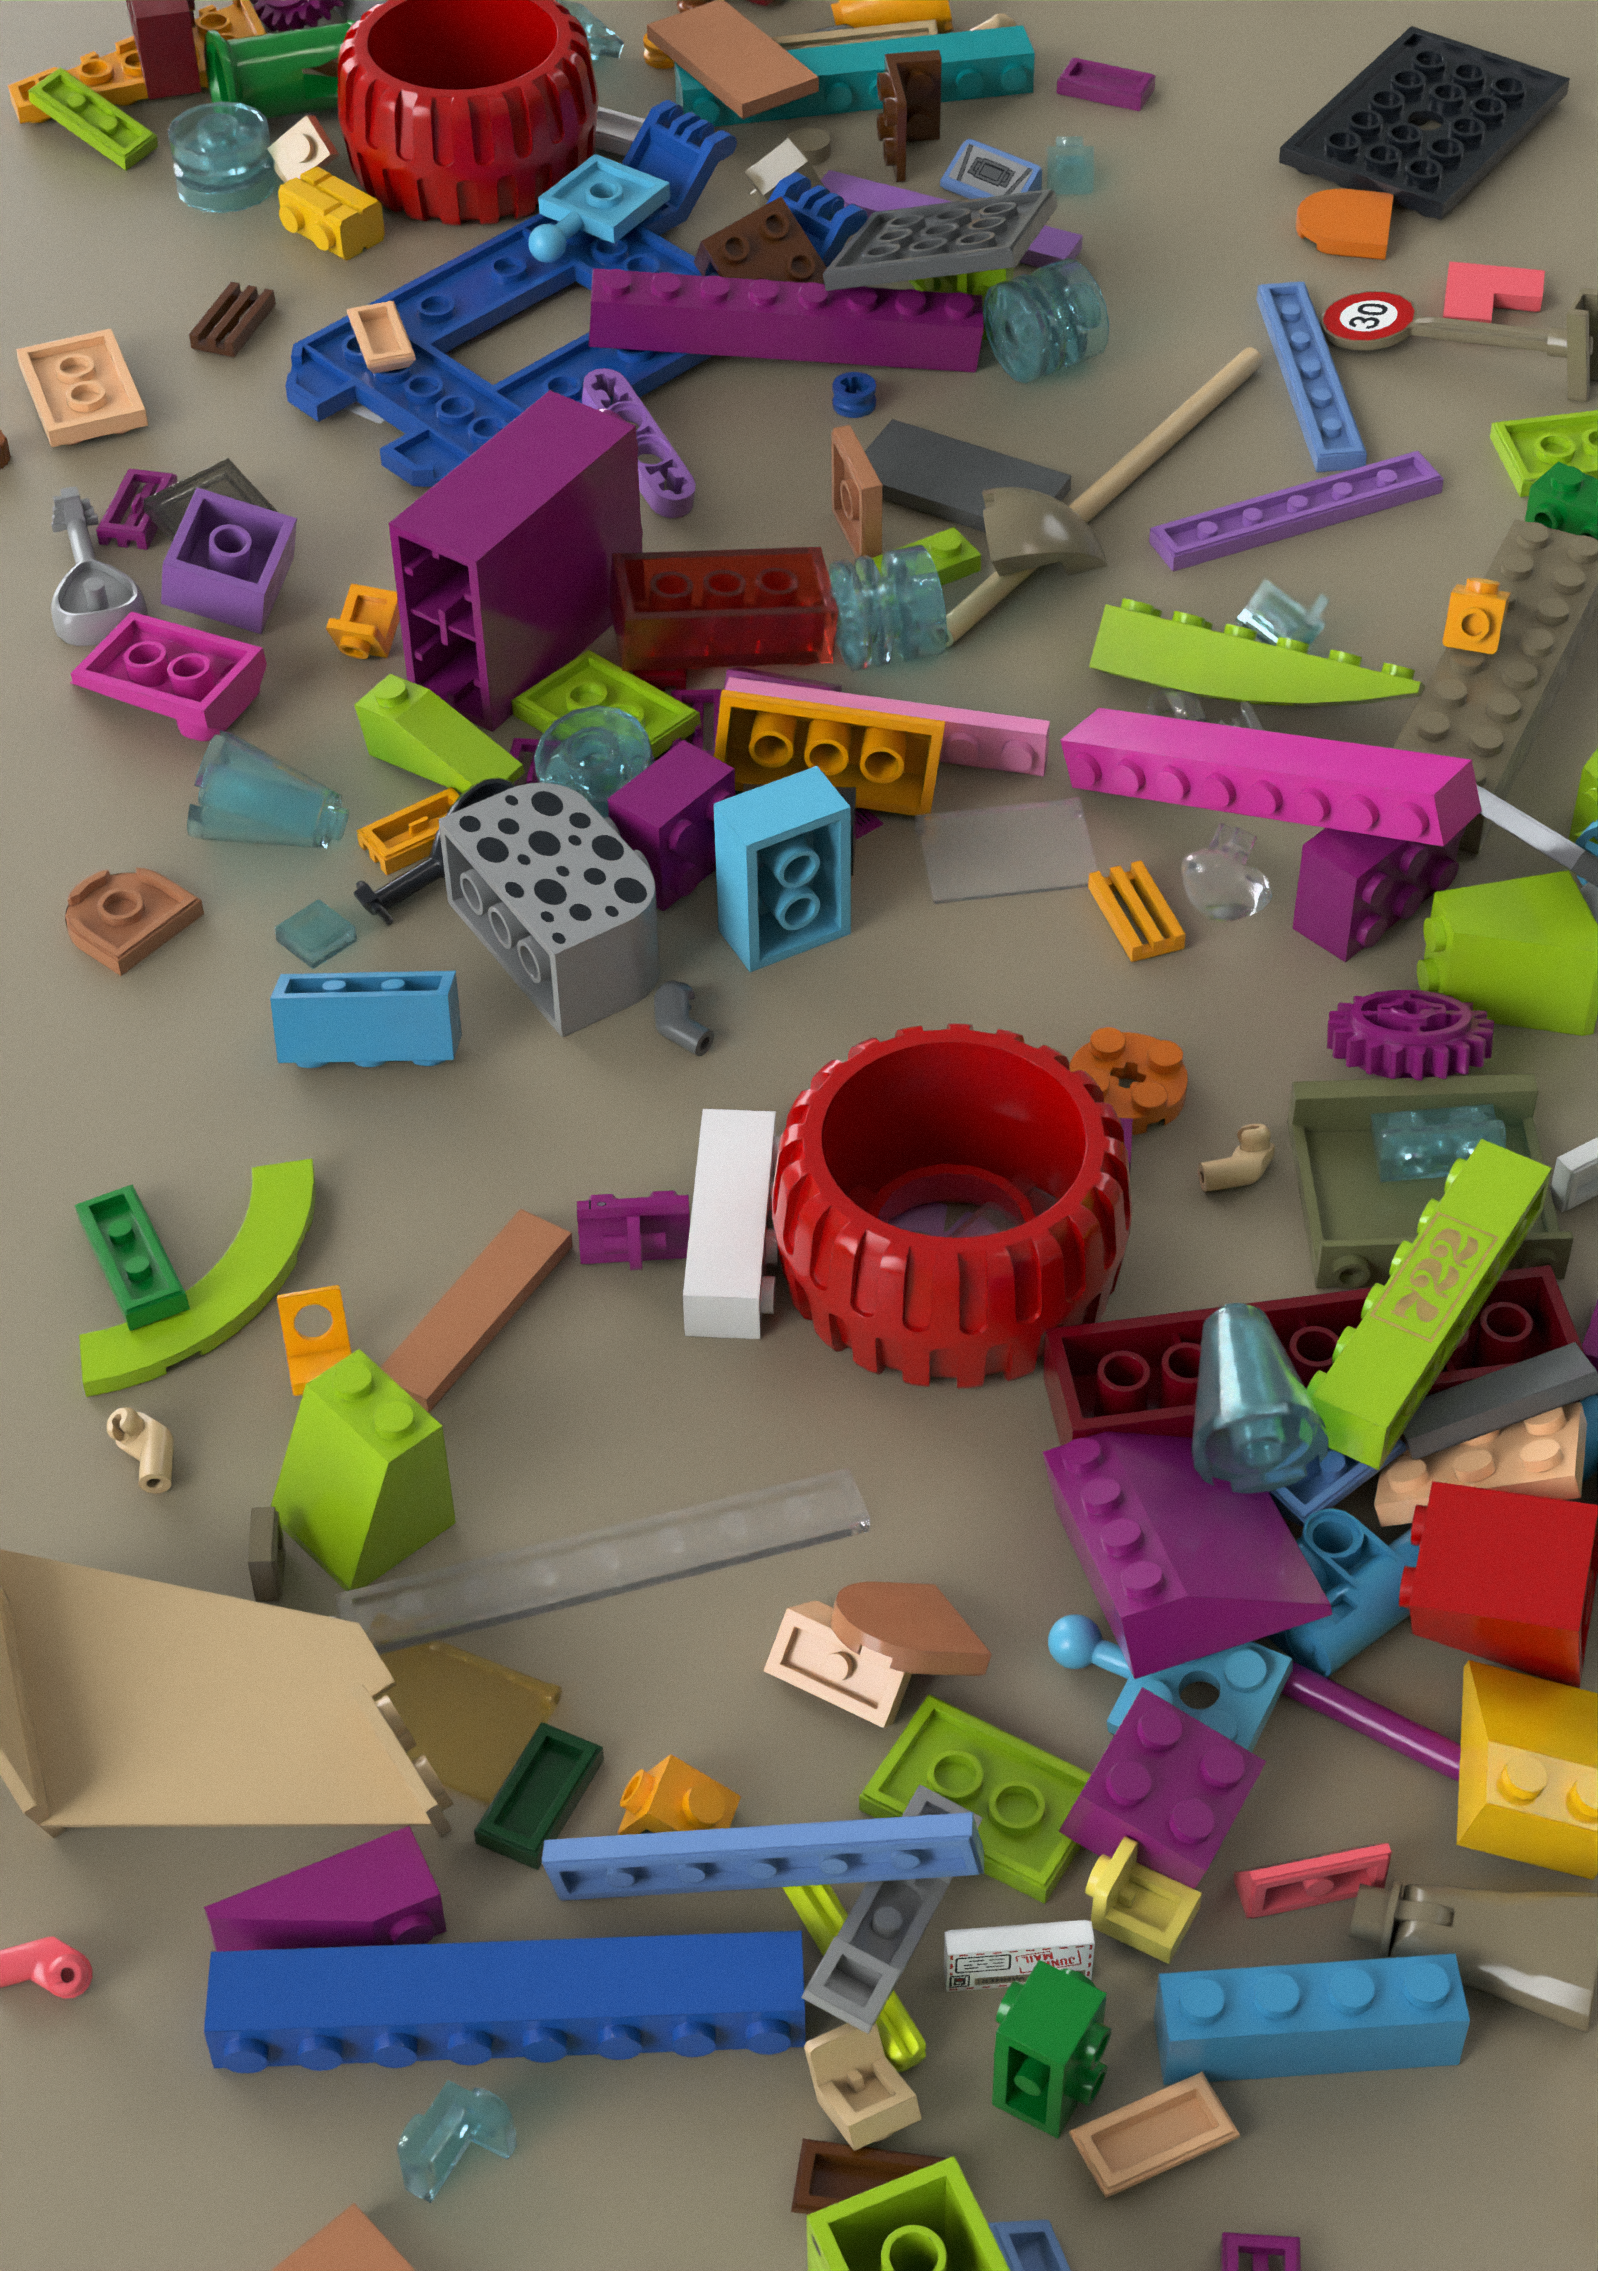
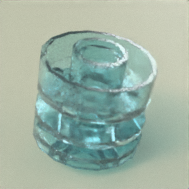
M1065 258L1040 267L1032 272L1031 275L1021 274L1012 280L997 283L988 289L984 299V322L988 340L1000 365L1015 381L1026 384L1042 376L1050 375L1060 370L1062 366L1071 367L1095 358L1104 352L1108 343L1109 319L1105 301L1098 284L1089 270L1077 260Z
M922 545L887 551L883 554L881 575L874 560L868 555L855 559L854 565L848 559L834 561L830 564L828 571V609L831 627L842 658L852 672L869 668L871 661L877 667L890 664L893 654V643L899 656L905 662L937 656L944 652L947 636L945 601L934 562L926 548Z
M598 705L573 710L555 720L540 737L534 755L536 776L539 783H553L575 790L586 798L603 818L609 817L607 799L655 762L649 736L637 718L619 708Z

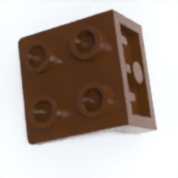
M939 50L885 54V72L877 73L878 99L883 101V113H877L878 140L883 141L885 166L893 167L896 182L906 181V142L940 140L942 59Z
M782 196L702 240L694 259V264L702 276H708L717 271L720 277L768 279L771 281L824 284L823 273L827 269Z

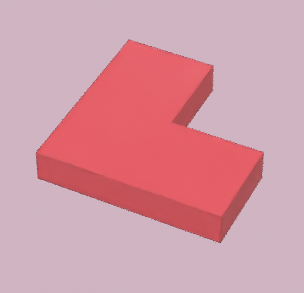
M1449 261L1443 318L1491 323L1493 308L1540 312L1545 270Z

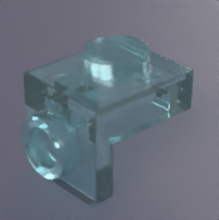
M1056 136V145H1046L1045 149L1047 189L1055 190L1056 194L1092 193L1094 146L1083 145V136Z
M1264 579L1253 592L1235 621L1244 628L1257 631L1256 638L1265 644L1276 646L1278 637L1311 644L1326 624V621L1320 618V615L1330 600L1321 594L1306 610L1267 579Z
M447 2080L425 2115L421 2113L415 2114L407 2123L399 2139L397 2154L399 2156L405 2190L431 2203L471 2141L505 2159H509L517 2147L513 2115L510 2113L508 2106L498 2096L488 2090L476 2087L469 2091Z

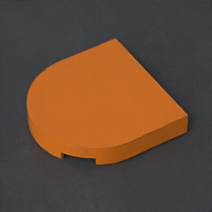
M1329 189L1316 192L1306 197L1300 203L1297 210L1296 232L1300 238L1304 239L1306 237L1317 243L1316 249L1326 254L1386 259L1394 195L1387 192L1353 189Z

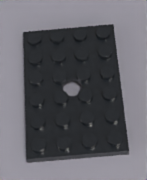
M1411 26L1280 147L1279 163L1296 168L1300 173L1315 175L1335 182L1342 188L1393 194L1394 204L1417 211L1424 217L1442 220L1568 94L1570 78ZM1428 119L1435 120L1442 125L1433 130H1422L1418 127L1426 124Z

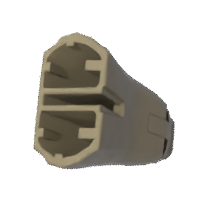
M1394 1880L1392 1890L1360 1883L1349 1937L1381 1944L1380 1954L1392 1958L1456 1954L1463 1986L1490 1993L1551 2021L1588 2033L1598 1977V1893L1495 1891L1448 1885L1408 1884L1405 1886L1402 1898L1403 1882Z

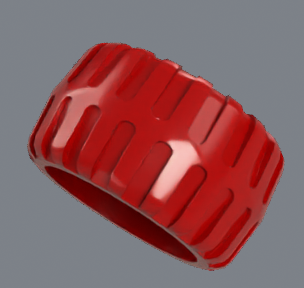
M387 0V2L376 4L361 16L360 21L352 24L345 34L338 54V118L349 163L363 190L392 211L399 212L404 209L410 218L424 222L429 221L431 217L439 218L442 224L461 226L462 221L480 220L481 225L496 224L499 222V217L513 215L515 219H519L534 213L535 207L539 205L538 198L595 154L599 96L590 46L579 20L571 15L564 5L555 0Z
M948 1023L947 1029L923 1031L921 1025L898 1029L895 1033V1038L882 1042L877 1038H870L851 1047L846 1062L831 1060L824 1065L812 1078L810 1089L801 1091L789 1110L786 1128L780 1138L772 1191V1219L783 1275L787 1279L791 1299L802 1317L807 1320H813L816 1334L834 1351H842L847 1347L851 1348L853 1360L859 1367L877 1375L882 1374L886 1367L902 1371L904 1383L922 1387L930 1386V1377L956 1378L957 1389L982 1387L986 1375L1000 1372L1003 1373L1007 1381L1022 1378L1035 1370L1037 1358L1045 1357L1046 1329L1097 1323L1103 1316L1109 1296L1114 1292L1118 1282L1130 1235L1133 1212L1128 1150L1125 1147L1124 1130L1113 1106L1104 1102L1103 1092L1096 1081L1086 1071L1077 1070L1071 1072L1067 1057L1047 1045H1042L1037 1049L1025 1044L1021 1034L1003 1029H997L996 1034L974 1031L973 1024ZM943 1201L977 1205L999 1214L1014 1228L974 1237H938L900 1229L890 1225L889 1222L910 1208Z

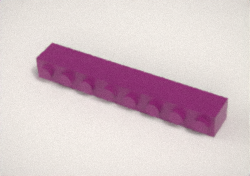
M593 268L589 347L975 373L977 370L984 329L982 295L961 292L917 291L914 289L872 288L867 286L826 291L825 284L815 282L799 283L771 281L768 279L755 280L720 276L682 275L669 272L653 273Z

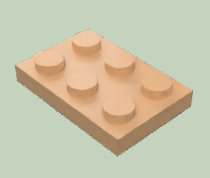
M111 329L16 349L19 366L51 447L75 445L83 440L109 434H123L135 428L148 426L145 407Z
M1577 1402L1561 1406L1419 1459H1413L1408 1450L1404 1451L1380 1470L1374 1503L1380 1526L1386 1527L1412 1523L1416 1505L1428 1506L1432 1481L1560 1500L1581 1498L1587 1421L1582 1403Z

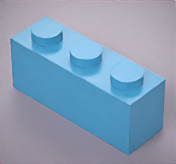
M456 971L280 974L270 997L278 1063H296L303 1068H317L329 1062H354L361 1067H375L385 1064L387 1061H413V1063L420 1066H434L446 1060L455 1059L462 1036Z

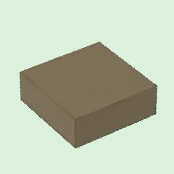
M275 1507L251 1508L248 1567L256 1602L279 1601V1597L283 1595L285 1542L279 1511H276Z

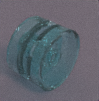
M221 101L190 108L172 120L167 131L172 159L175 163L173 168L179 198L188 206L205 212H234L260 204L272 194L276 185L273 159L267 149L271 146L269 126L266 116L258 109L242 103Z

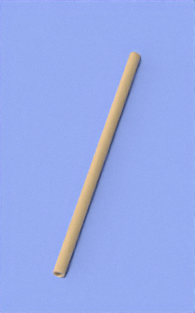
M1245 348L1073 501L1069 507L1081 516L1086 523L1092 520L1254 374L1263 364L1261 354L1254 348ZM1038 567L999 576L997 571H995L933 626L932 635L936 642L944 647L952 646Z

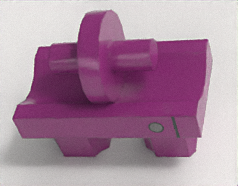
M674 1190L653 1191L649 1197L618 1199L613 1194L591 1195L588 1200L577 1201L580 1264L629 1262L630 1271L643 1270L642 1261L687 1258L690 1232L689 1195H678Z

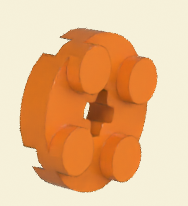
M1112 1027L1099 1028L1091 1034L1090 1042L1082 1046L1074 1054L1069 1065L1071 1072L1077 1070L1086 1071L1096 1081L1103 1092L1104 1102L1113 1106L1119 1118L1133 1119L1132 1135L1147 1133L1148 1124L1157 1123L1164 1118V1126L1170 1123L1180 1114L1186 1101L1188 1073L1182 1061V1049L1172 1041L1159 1040L1139 1033L1121 1032ZM1127 1078L1137 1081L1133 1082L1130 1088L1119 1086V1079Z

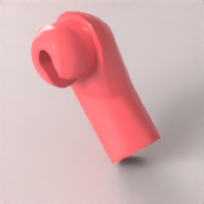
M54 1936L0 1950V1988L31 1980L52 1994L66 1999L75 1998L83 1994L90 1986L93 1976L89 1960L81 1952Z

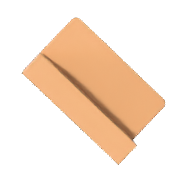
M811 1601L787 1608L764 1672L882 1728L893 1725L913 1673L890 1669L891 1657L877 1653L865 1646H862L860 1655L848 1649L837 1638L831 1628L832 1607L819 1601Z

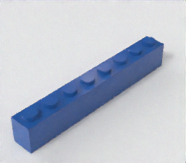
M802 1931L211 1952L204 2035L213 2068H227L237 2073H256L268 2066L301 2065L310 2070L326 2071L337 2068L341 2064L377 2063L388 2068H403L414 2064L416 2061L451 2060L461 2065H479L489 2061L491 2058L525 2057L534 2062L549 2063L558 2061L565 2056L599 2054L607 2059L625 2060L633 2058L640 2053L675 2052L685 2057H701L712 2053L714 2050L749 2049L754 2053L764 2055L777 2054L788 2048L804 2047L806 2044L805 2000L802 1999L804 1993Z

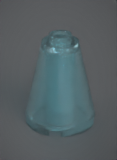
M220 730V735L215 734L211 739L196 777L194 786L200 788L198 804L201 807L194 804L189 805L187 831L189 836L200 840L326 849L332 839L337 841L342 839L349 818V809L341 807L342 795L239 736Z
M1244 1303L1224 1305L1211 1314L1203 1324L1191 1450L1194 1468L1205 1482L1214 1486L1213 1477L1230 1481L1232 1492L1245 1494L1274 1491L1299 1482L1308 1476L1306 1465L1317 1455H1319L1320 1462H1322L1327 1455L1328 1434L1326 1426L1266 1313L1255 1306Z

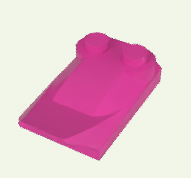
M131 611L70 673L72 678L70 684L175 718L178 730L183 736L197 741H210L224 732L257 697L267 663L262 647Z

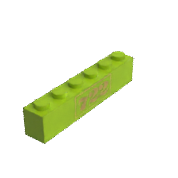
M1484 1139L1479 1141L1467 1160L1458 1158L1455 1161L1445 1182L1443 1198L1441 1201L1432 1198L1420 1217L1417 1227L1418 1236L1413 1243L1404 1240L1397 1249L1389 1270L1391 1277L1385 1286L1375 1283L1371 1288L1362 1308V1321L1356 1329L1347 1326L1342 1332L1333 1352L1332 1362L1334 1363L1328 1373L1321 1370L1317 1371L1309 1383L1303 1399V1407L1310 1410L1306 1438L1380 1470L1543 1211L1552 1171L1551 1167Z

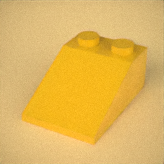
M1468 1660L1463 1671L1456 1845L1594 1880L1598 1874V1693Z

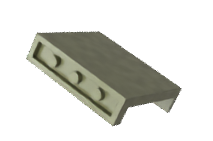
M1534 1073L1447 1076V1079L1424 1077L1422 1081H1417L1414 1078L1292 1082L1287 1125L1316 1288H1356L1359 1286H1374L1375 1283L1385 1286L1391 1277L1389 1275L1390 1266L1400 1244L1404 1240L1411 1243L1414 1242L1418 1236V1223L1426 1205L1432 1198L1441 1201L1445 1194V1182L1453 1164L1458 1158L1467 1160L1481 1139L1544 1164L1533 1118L1538 1096V1087ZM1549 1184L1543 1211L1506 1270L1551 1265L1555 1278L1565 1279L1574 1237L1572 1231L1560 1232Z

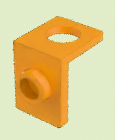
M339 1285L277 1296L293 1396L303 1395L305 1385L352 1354ZM308 1305L325 1307L332 1315V1324L329 1330L318 1337L302 1335L296 1329L294 1321L297 1313L303 1307Z

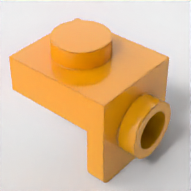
M1467 578L1466 585L1456 584L1450 596L1443 645L1450 648L1487 654L1496 653L1511 592L1499 591V582L1483 578Z
M351 583L340 619L329 618L326 630L342 653L357 659H367L369 655L388 658L400 620L397 592Z
M670 1754L648 1772L643 1769L637 1771L627 1784L620 1800V1806L626 1809L617 1834H640L646 1829L653 1833L729 1828L741 1796Z

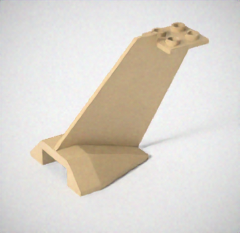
M0 1549V1776L22 1812L52 1838L65 1832V1827H395L410 1825L434 1826L440 1838L452 1830L442 1812L454 1803L424 1754L412 1762L406 1752L417 1746L388 1695L386 1694L375 1702L373 1700L397 1685L359 1623Z

